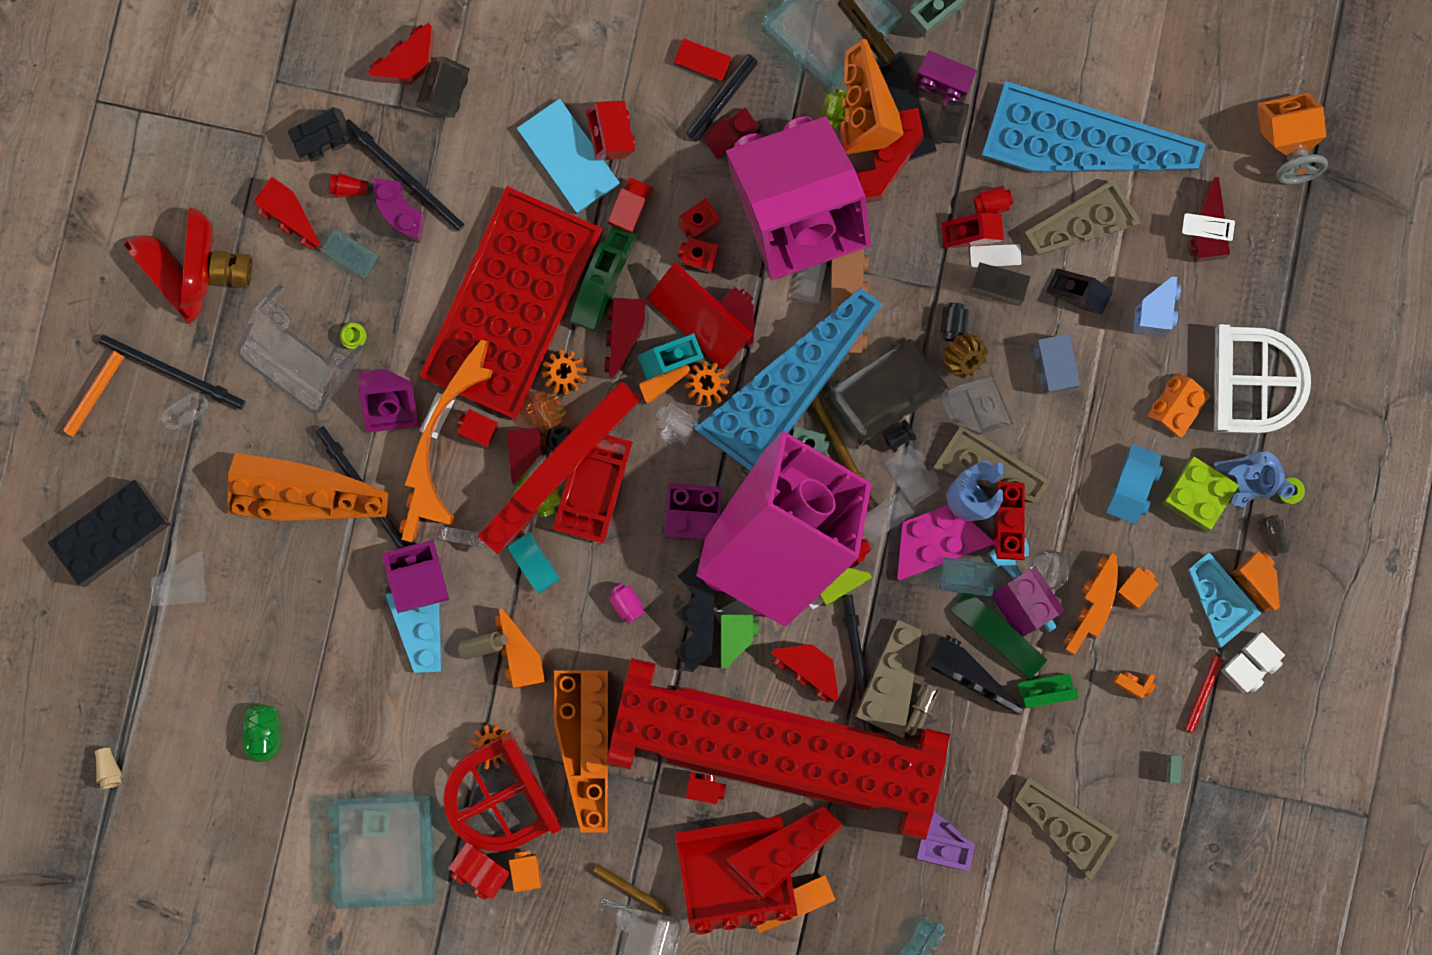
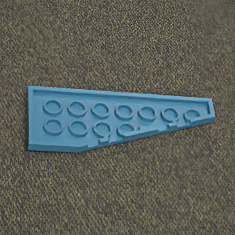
M1005 81L981 157L1028 172L1198 170L1206 143Z

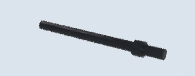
M350 119L347 120L346 123L353 137L357 139L356 143L361 148L369 150L457 232L464 227L465 224L376 144L373 141L374 137L367 131L363 132Z
M104 334L100 338L99 344L210 395L212 400L220 404L224 402L239 410H242L245 406V400L228 393V389L219 385L215 387Z
M324 426L316 430V434L327 448L325 451L331 459H335L345 475L363 482L344 455V449L340 443L334 441ZM388 515L386 517H376L398 549L409 546L405 540H401V533H399Z
M850 594L842 596L845 611L843 622L844 628L848 629L859 701H861L868 684L858 626H860L859 615L855 613L853 595ZM863 721L864 730L875 732L874 726Z

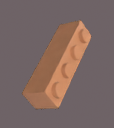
M864 249L831 260L830 314L860 288L868 292V281H863V271H868L869 255H864ZM861 334L846 356H861L862 349H867V334Z

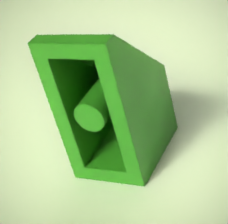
M720 615V668H727L753 642V636H758V620H753V615Z

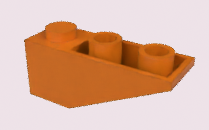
M503 608L499 609L500 615L495 616L498 632L503 631V634L508 639L507 644L503 645L501 649L502 657H507L509 668H505L507 684L512 683L513 688L516 689L546 683L540 654Z

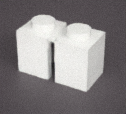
M1263 632L1257 633L1241 651L1260 670L1240 653L1236 654L1220 671L1242 693H1248L1249 691L1254 693L1263 685L1264 681L1262 678L1267 672L1273 674L1282 666L1283 663L1280 660L1285 654Z

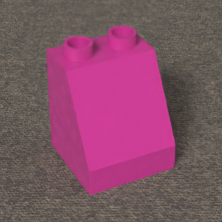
M807 116L793 119L785 125L781 132L763 137L761 134H749L740 138L734 144V148L726 150L733 183L771 281L871 246L864 191L851 161L826 116L816 120Z
M782 431L764 450L706 536L696 576L704 580L711 589L723 591L748 605L755 614L761 617H769L786 627L858 559L872 483L785 431Z

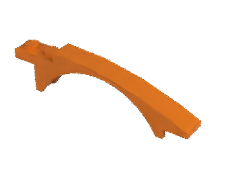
M481 340L465 359L440 397L420 438L405 486L413 487L415 490L414 493L409 492L406 507L410 509L407 518L403 517L399 529V533L403 534L401 540L415 542L421 517L449 525L453 524L454 516L440 499L432 481L429 465L430 442L435 425L448 404L468 387L491 378L493 370L482 368L489 344L488 341Z

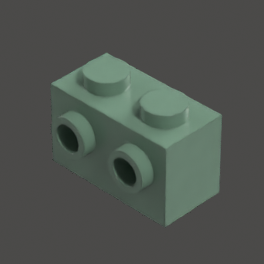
M917 0L909 8L911 11L908 19L921 35L926 38L964 7L966 0Z

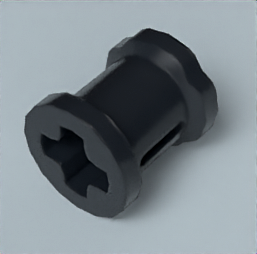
M905 419L901 421V425L891 431L882 432L886 443L893 453L897 452V448L912 440L914 442L917 440L915 433Z

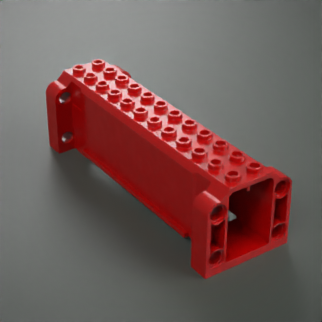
M635 658L631 659L606 764L632 770L637 749L660 754L662 757H667L666 763L790 793L870 811L871 806L899 811L902 813L897 833L926 840L945 766L950 739L949 733L923 728L920 731L917 748L897 744L896 741L888 740L887 735L686 687H684V691L678 689L674 691L653 686L657 668L656 663Z

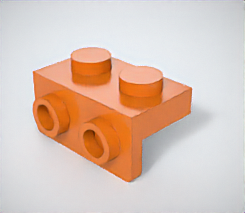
M1175 374L1167 383V387L1159 399L1154 402L1148 417L1161 423L1176 437L1182 438L1211 395L1192 378Z

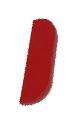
M189 207L186 234L180 303L182 308L193 306V303L201 300L208 292L209 268L213 245V227L210 220L203 212Z
M139 235L127 240L123 245L128 249L131 256L175 310L180 313L188 324H191L202 310L203 298L193 303L191 307H180L183 280L182 265L164 243L153 236Z

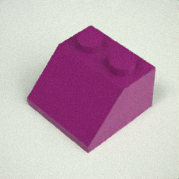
M1036 566L991 594L1011 627L1022 637L1038 629L1064 611Z

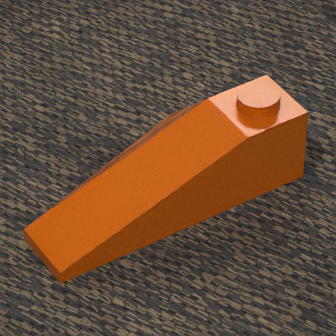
M862 39L845 52L843 82L847 84L846 98L842 99V107L846 109L845 121L841 122L840 132L843 148L847 154L883 149L904 135L899 111L868 41Z

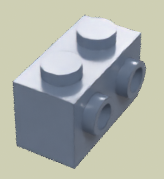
M1070 334L1038 340L1035 343L1036 347L1033 348V357L1035 363H1040L1041 373H1038L1040 388H1045L1046 395L1077 389L1080 386Z

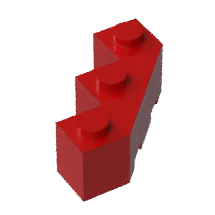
M918 108L899 111L904 135L886 148L872 150L875 170L856 173L864 191L866 203L883 199L916 148L923 141V130Z

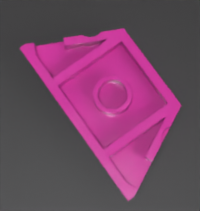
M949 505L902 522L897 579L898 581L994 545L993 540L972 521L967 522L954 515Z

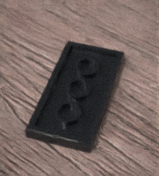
M900 53L887 66H884L881 61H877V64L898 111L919 109L923 141L910 157L909 161L935 153L937 149L903 54Z

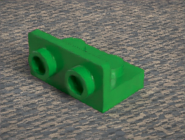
M1070 674L1018 683L1023 709L1079 699L1077 688L1073 689Z

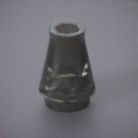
M1273 515L1258 521V531L1271 549L1273 556L1288 552L1283 520H1280L1278 515Z

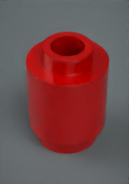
M1003 185L980 191L978 195L973 196L976 213L1000 214L1010 211V205L1014 204L1010 189L1005 190Z

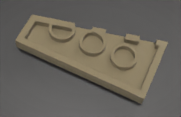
M963 423L933 467L959 476L964 470L983 460L989 461L994 466L998 462L1003 463V475L998 481L1025 483V500L1038 503L1051 483V480ZM986 479L977 481V483L997 489L998 481L991 483Z

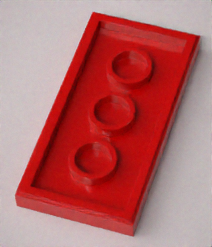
M674 263L646 298L686 336L695 334L700 349L714 363H717L721 369H725L753 336L742 323L677 263Z

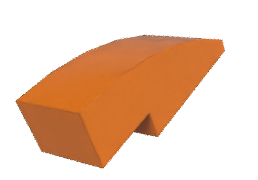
M826 875L793 888L798 916H794L792 919L836 900ZM769 920L757 926L759 933H762L788 921Z

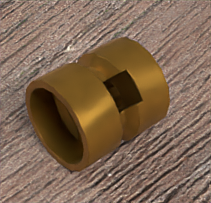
M213 251L209 268L210 284L226 286L230 282L233 287L249 288L253 269L252 255L236 253L234 256H231L229 252Z

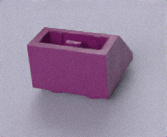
M928 50L918 72L915 85L919 86L918 89L926 94L933 95V93L943 96V100L950 104H963L977 70Z
M669 483L665 538L705 541L706 536L720 517L722 487Z
M434 540L382 553L398 614L449 600Z

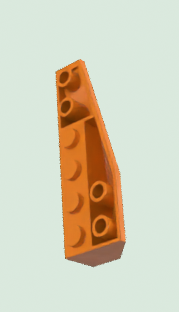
M235 453L228 472L227 513L276 521L386 517L389 493L364 482L318 467L287 460Z
M554 670V727L580 832H608V764H606L608 758V670Z

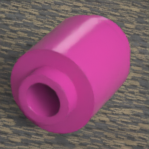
M622 583L610 591L612 596L608 599L621 620L625 619L627 624L645 613L642 608L644 605L631 585L625 587Z

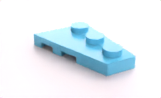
M1210 552L1188 569L1219 648L1223 647L1261 614Z
M385 594L414 673L442 672L440 603L398 614L392 594Z

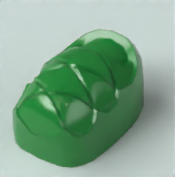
M252 705L247 709L244 719L243 749L246 757L251 761L267 762L275 757L280 750L282 740L280 714L276 707L271 705Z

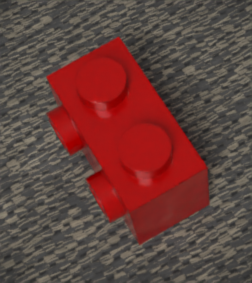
M625 100L596 102L586 110L596 161L625 159L635 151V138L631 134L629 124L630 113L626 109Z

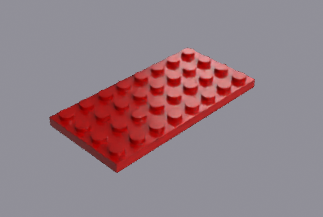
M506 186L419 377L446 389L481 340L488 341L489 344L482 368L493 370L491 378L468 387L459 395L517 420L603 229Z

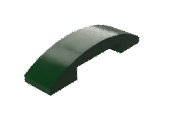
M968 590L950 609L956 617L969 628H972L1003 655L1027 679L1031 680L1046 663L1047 659Z

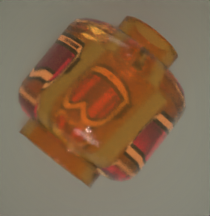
M545 390L531 396L533 402L528 404L526 409L536 428H543L544 431H547L564 422L562 418L565 416L566 411L556 393L546 394Z

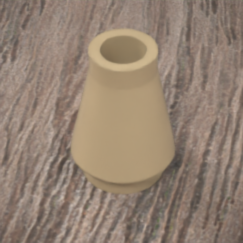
M111 748L96 750V783L100 784L101 789H110L121 785L123 775L112 755Z

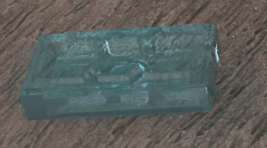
M337 229L333 230L321 249L324 254L364 279L368 277L380 259L377 254Z

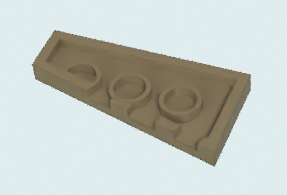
M1113 179L1027 230L1024 235L1036 255L1040 256L1141 225L1142 222L1116 180Z
M897 619L892 626L854 717L900 739H904L922 630Z
M1028 777L1014 800L1082 873L1092 881L1120 835Z

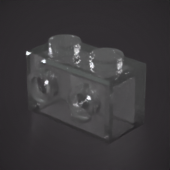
M672 403L668 407L663 405L655 416L658 437L670 445L675 442L679 446L684 447L698 426L697 419Z

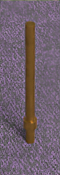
M817 395L811 405L844 467L866 480L863 472L860 473L820 397ZM871 493L869 496L868 505L875 502Z

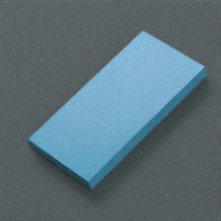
M558 99L517 128L577 214L620 185V182L605 161H596L593 144L561 99Z

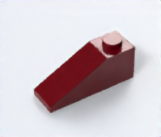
M1214 177L1210 181L1199 215L1225 219L1219 177ZM1191 235V240H1188L1189 254L1194 256V262L1226 259L1230 255L1229 242L1227 240Z

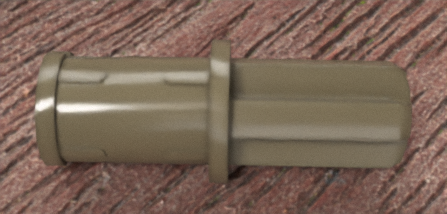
M924 684L919 699L915 705H912L914 711L905 729L906 734L918 737L927 716L932 715L931 710L940 690Z

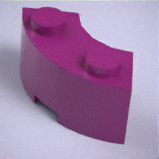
M374 178L375 200L386 222L404 238L421 243L425 222L423 212L413 209L406 203L404 187L401 182Z

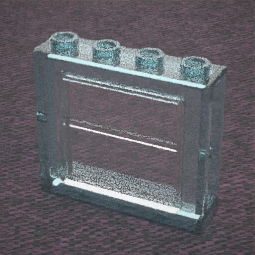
M780 0L781 6L775 12L770 10L762 19V32L830 95L843 82L845 52L862 40V36L837 5L839 0ZM854 0L878 33L882 32L885 37L902 19L903 14L888 0Z
M432 795L332 800V805L328 806L329 822L333 821V832L329 833L330 849L334 848V859H330L331 876L335 875V886H331V902L336 903V909L436 903Z

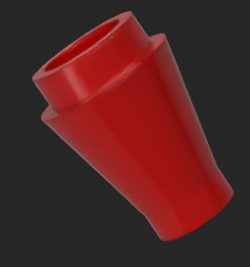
M338 172V175L331 174L329 195H335V198L366 196L368 181Z

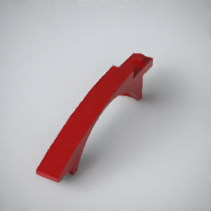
M621 382L547 457L477 537L497 555L515 536L519 538L558 486L603 439L624 422L627 415L642 399Z

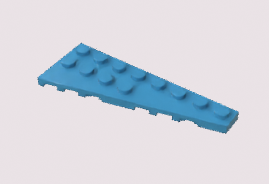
M860 288L826 319L818 323L814 329L799 339L788 351L780 355L755 376L750 383L736 392L731 399L720 408H717L712 415L701 424H698L695 430L751 471L764 450L782 431L788 434L791 432L883 306V303L864 289Z

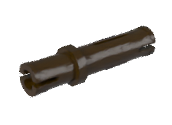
M838 1L837 5L862 38L868 41L871 50L882 64L887 66L893 62L897 56L885 42V36L882 32L878 33L855 1Z

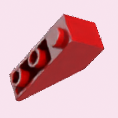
M271 176L253 201L258 207L256 212L268 221L274 218L280 222L278 227L291 236L294 232L300 236L299 242L310 250L316 247L322 251L323 246L295 193Z

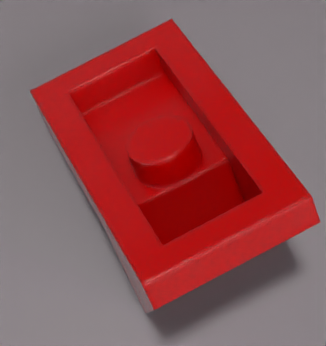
M630 177L625 188L621 189L608 224L632 234L653 193L654 187Z

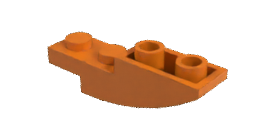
M1114 553L1109 554L1108 557L1104 555L1101 557L1095 567L1098 570L1097 575L1093 580L1089 578L1081 592L1085 593L1082 600L1090 604L1089 608L1083 607L1076 619L1080 621L1075 631L1070 629L1063 640V643L1066 644L1063 650L1070 655L1076 654L1087 634L1094 639L1098 638L1106 624L1117 587L1118 564L1117 555Z

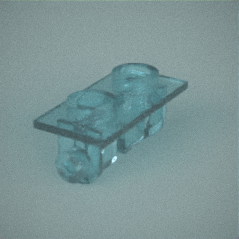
M925 916L916 926L914 936L909 944L903 948L901 955H932L925 949L929 946L936 950L945 935L943 933L945 927Z

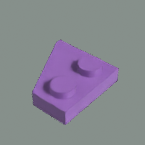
M934 811L926 840L920 839L916 859L969 871L975 845Z

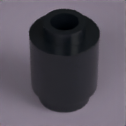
M949 303L948 307H943L940 331L943 334L942 340L954 341L957 334L962 336L967 332L969 310L964 308V304Z

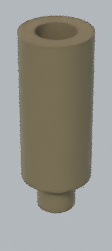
M497 632L461 641L458 651L460 656L467 660L500 651L503 645L507 644L508 639L504 634L500 635Z

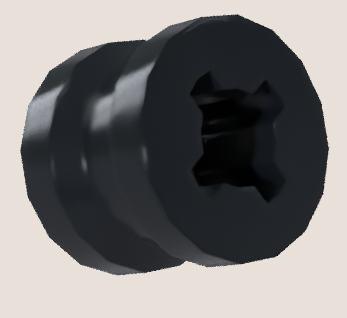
M559 426L553 429L549 437L553 450L573 430L566 426Z

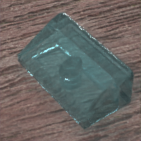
M944 557L940 589L993 596L997 564Z

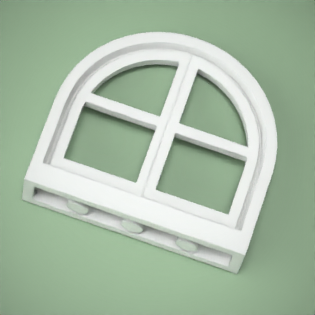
M1219 324L1215 328L1214 433L1263 434L1276 431L1293 421L1304 408L1311 389L1309 365L1300 348L1291 339L1274 330L1230 327V325ZM1233 341L1262 342V376L1233 375ZM1268 344L1278 348L1289 358L1294 367L1296 377L1268 376ZM1233 385L1261 386V420L1232 419ZM1267 387H1296L1293 399L1287 408L1280 414L1267 419Z

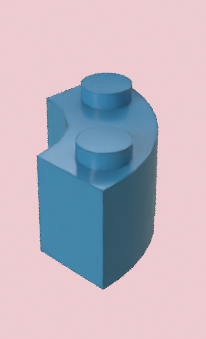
M1131 444L1120 470L1121 475L1117 487L1113 489L1106 513L1137 524L1140 515H1146L1150 506V501L1147 498L1153 481L1158 482L1163 467L1159 466L1160 454Z

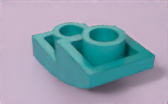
M528 532L507 547L538 594L560 580L549 558L544 555L531 533Z

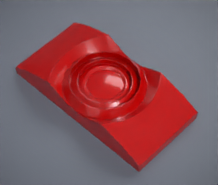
M608 435L568 475L553 530L604 544L629 460L632 441Z

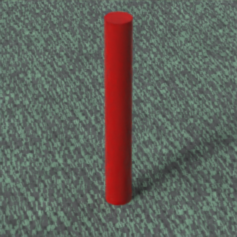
M1213 656L1184 730L1191 733L1195 732L1224 659Z

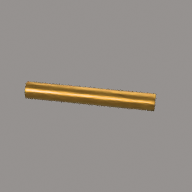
M599 864L596 865L592 872L662 914L666 907V904Z

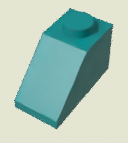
M695 334L658 346L637 356L646 380L704 358Z

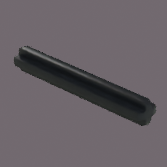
M745 55L686 131V135L691 140L697 142L756 67L758 61L752 55Z

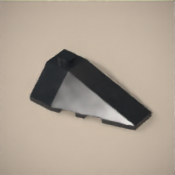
M947 635L946 639L943 637L938 639L925 667L1018 715L1023 714L1024 709L964 648L960 647L961 641Z

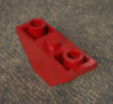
M429 22L424 26L422 24L417 26L410 33V38L405 42L399 41L390 49L391 53L384 59L382 57L378 58L370 65L368 74L373 82L411 85L431 68L434 31Z
M998 481L997 491L999 489L1003 490V502L999 506L998 511L993 515V544L997 559L1024 561L1025 483Z
M813 644L773 650L771 655L775 657L772 661L775 665L784 671L787 667L796 673L793 677L805 687L808 684L812 685L817 689L815 694L826 703L830 700L833 702L837 701L839 696L833 659Z

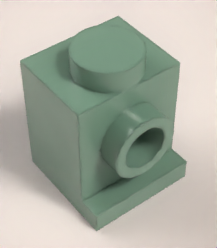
M800 427L794 428L793 437L803 443L809 439L813 440L815 443L813 449L826 456L829 441H825L826 434L801 429Z

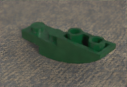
M612 226L604 244H599L581 285L570 320L572 324L593 332L596 331L617 289L616 281L638 239L635 233L630 234Z

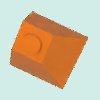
M1257 551L1231 574L1265 613H1269L1280 608L1277 571L1273 567L1275 563L1272 558L1265 552L1261 554L1260 551Z

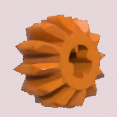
M560 350L559 359L553 353L550 354L553 364L549 362L543 363V366L550 371L542 372V377L550 378L545 383L547 388L556 384L553 391L555 394H558L561 387H563L564 394L569 395L568 387L572 386L573 390L577 392L579 388L575 382L585 383V379L578 374L587 373V369L585 367H578L583 363L582 358H578L573 362L575 357L573 351L569 353L568 358H565L564 350ZM561 367H567L568 371L571 369V373H568L565 379H562L561 375L557 376V373L562 370Z
M703 361V370L700 371L699 367L694 365L692 368L696 375L691 373L686 375V378L693 382H688L684 386L685 389H694L688 394L689 399L698 395L696 404L700 405L704 398L706 399L707 407H710L712 397L717 403L721 402V398L717 393L727 395L728 390L721 386L728 385L729 379H720L726 374V371L722 369L716 373L717 363H713L710 370L707 369V362ZM706 378H710L711 384L714 387L712 389L708 387V390L702 389L703 384L700 381L702 379L706 381Z
M495 724L493 733L490 732L489 725H484L485 735L476 730L474 733L480 740L471 739L469 743L478 745L477 748L485 745L488 740L491 742L509 731L505 729L498 735L499 725ZM500 753L485 761L484 769H489L491 760H493L495 769L500 768L499 758L505 764L508 763L503 754Z

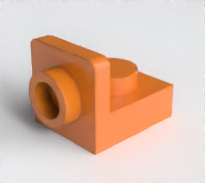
M1125 672L1124 675L1119 673L1116 674L1112 684L1140 700L1144 696L1149 697L1156 686V683L1153 682L1156 676L1152 673L1148 674L1142 685L1138 684L1140 679L1131 673Z

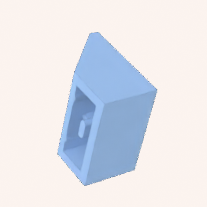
M1177 277L1168 279L1135 307L1133 334L1165 337L1172 331L1173 327H1176L1178 311H1174L1175 301H1179L1181 285H1177Z

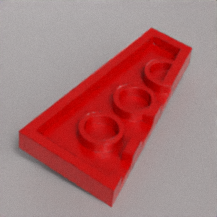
M823 806L728 857L727 862L765 898L842 829V824Z

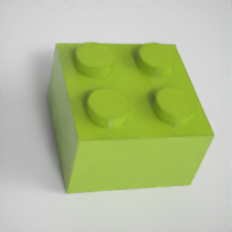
M1192 457L1161 504L1203 531L1208 532L1212 530L1239 485L1198 458Z

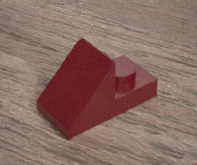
M743 108L729 119L725 120L723 118L702 139L718 160L726 154V150L734 148V144L740 138L749 134H756L760 131V127L748 110Z

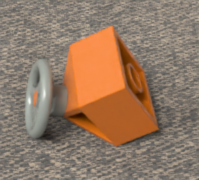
M1308 92L1257 103L1261 134L1274 148L1286 155L1288 162L1278 169L1276 173L1277 180L1283 184L1293 185L1310 181L1321 175L1327 169V159L1322 155H1309L1308 152L1326 138L1323 106ZM1310 162H1317L1320 165L1318 167L1311 166Z

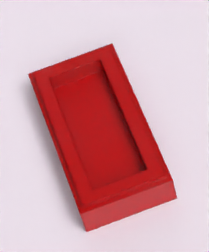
M683 38L674 64L723 82L732 57Z

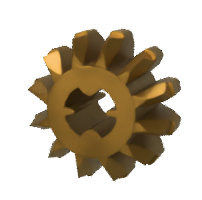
M967 332L962 336L957 334L955 340L949 341L950 345L943 349L945 355H943L942 360L947 370L956 377L958 376L963 379L967 375L973 377L977 369L981 370V364L987 362L985 356L988 354V351L983 341L974 334L972 335Z

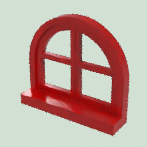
M511 731L465 755L456 763L448 775L444 788V808L447 819L456 834L474 847L488 851H505L517 848L548 831L553 835L562 830L558 817ZM502 753L518 782L491 795L476 766ZM471 770L486 798L459 811L457 803L458 790L462 780ZM523 791L538 820L511 833L496 804ZM492 808L506 835L491 836L480 833L469 826L466 820Z

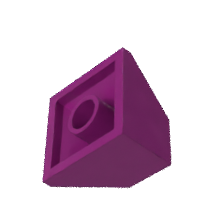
M386 369L359 372L358 392L367 433L419 427L411 381Z

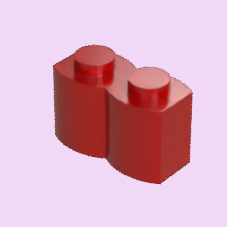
M466 842L448 868L453 872L451 874L453 879L462 885L465 882L471 884L474 887L472 892L483 900H486L487 897L494 899L511 875L510 870L468 842Z

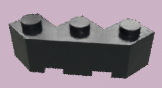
M698 558L678 575L679 580L695 597L676 613L677 617L688 627L693 635L674 652L692 672L712 655L715 590L711 589L704 580L696 576L700 562Z

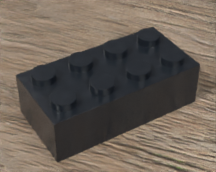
M134 479L47 543L78 586L86 587L170 526L171 523L142 483Z

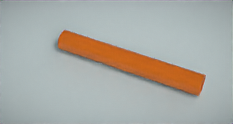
M113 350L62 430L63 432L74 438L125 358L124 356Z

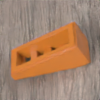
M684 365L640 383L639 389L645 404L651 403L685 377L690 371L689 366Z

